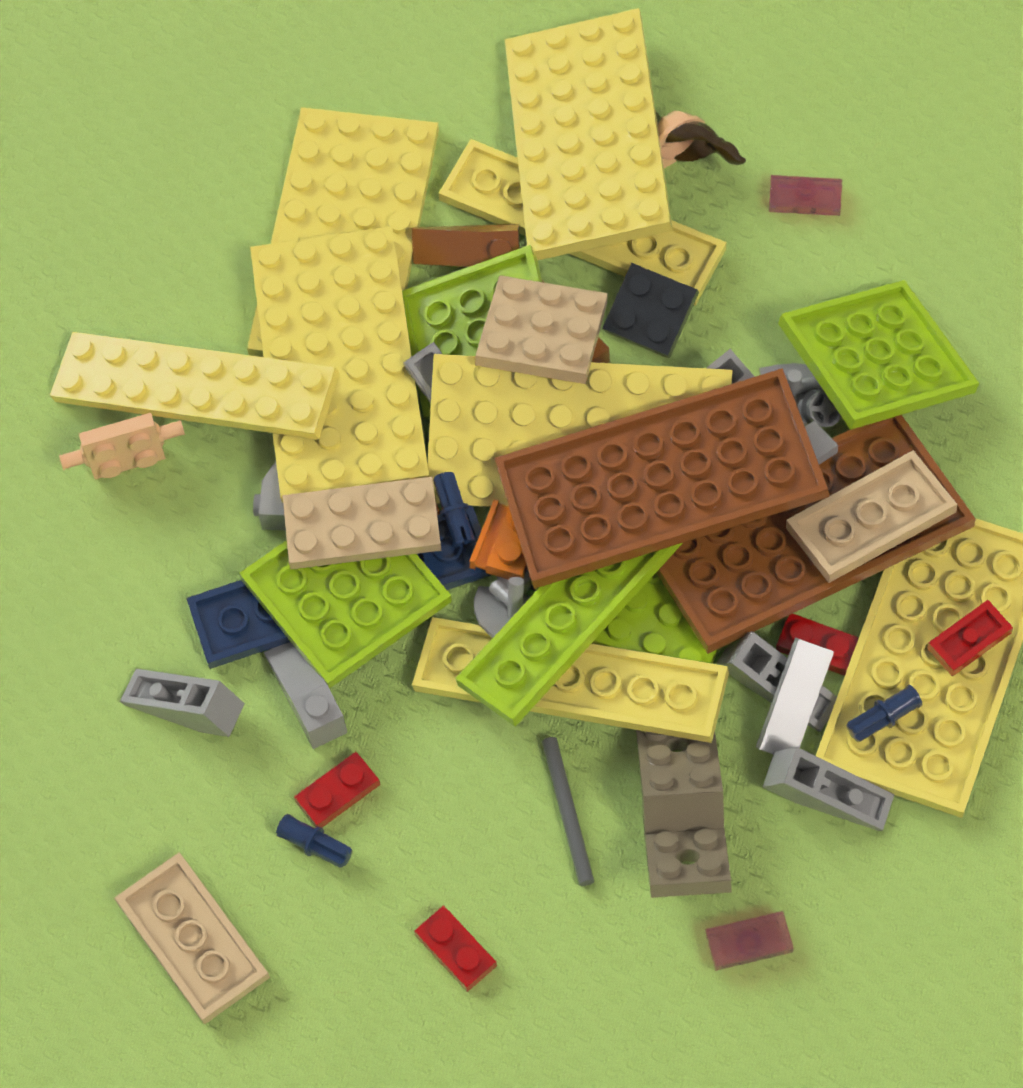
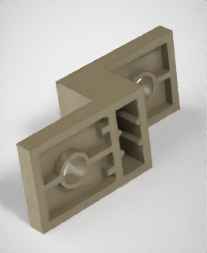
M636 730L651 898L732 893L724 831L723 787L715 732L712 743ZM674 750H682V752H672V751H674ZM685 861L695 862L693 864H682Z

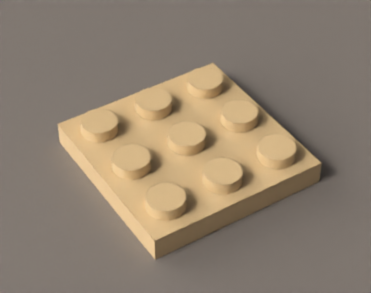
M499 275L475 355V365L586 384L607 306L608 293Z

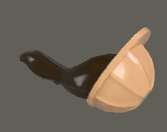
M673 111L661 117L660 121L657 122L664 168L676 161H696L713 153L719 154L729 164L741 165L746 162V159L740 155L738 149L732 143L719 137L703 119L696 115Z

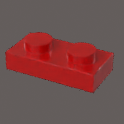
M986 600L928 642L927 649L953 677L1012 634L1013 626L989 600Z
M792 613L787 618L777 642L776 650L789 655L795 638L834 651L828 670L845 676L859 637Z
M356 751L295 795L294 799L313 825L323 828L380 786V780Z
M444 905L414 930V934L467 992L497 967L495 959Z

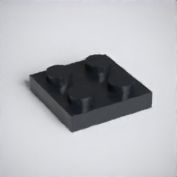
M631 263L602 329L614 336L670 358L699 291Z

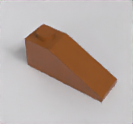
M519 224L412 227L413 264L470 267L520 249Z

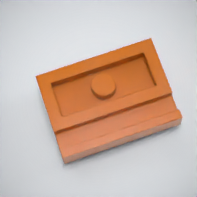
M494 499L469 560L470 568L474 570L476 567L484 569L488 574L508 580L512 577L524 579L527 564L509 506L499 504V501Z

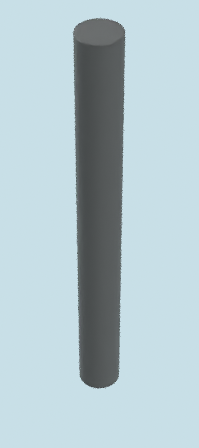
M549 737L542 741L578 883L579 886H588L594 883L590 862L556 737Z

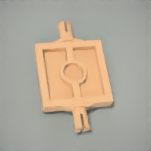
M148 413L79 433L81 440L80 450L60 454L59 458L63 470L85 463L86 466L91 468L95 479L102 477L113 478L123 471L137 467L147 468L156 464L157 461L166 459L162 448L164 440L185 435L181 420L159 426V424L154 422L152 414Z

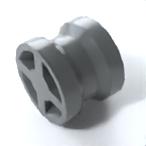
M809 390L799 400L798 410L802 420L807 424L815 421L821 427H830L839 422L841 415L824 390Z

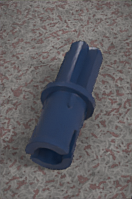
M443 472L433 478V482L442 507L439 513L440 517H445L453 548L461 547V543H464V546L475 542L476 538L473 535L466 513L469 507L467 503H463L455 474L453 472Z
M908 685L905 689L884 701L876 700L874 707L848 721L846 726L849 734L855 741L861 742L886 726L892 728L895 726L896 720L914 709L920 708L923 705L922 700L916 689Z
M286 814L279 822L276 836L304 849L305 855L311 856L314 854L337 867H343L348 864L352 855V849L324 834L322 827L313 828L290 814Z

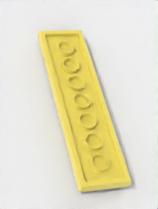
M470 139L441 188L439 201L497 225L519 224V234L526 236L518 158ZM671 220L673 231L570 253V255L624 277L631 263L697 289L699 294L694 303L696 306L726 251V242Z
M72 332L50 396L55 402L143 415L151 413L152 416L319 440L340 373L333 366Z
M432 617L412 682L414 691L481 703L460 688L455 678L488 644L492 637L480 625ZM591 644L530 712L712 743L729 670L728 666Z

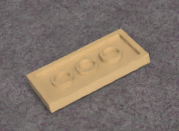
M913 450L787 519L786 529L828 583L956 513L957 503Z
M432 477L282 495L290 569L441 551Z
M180 852L114 897L119 907L204 1025L270 978L267 970Z

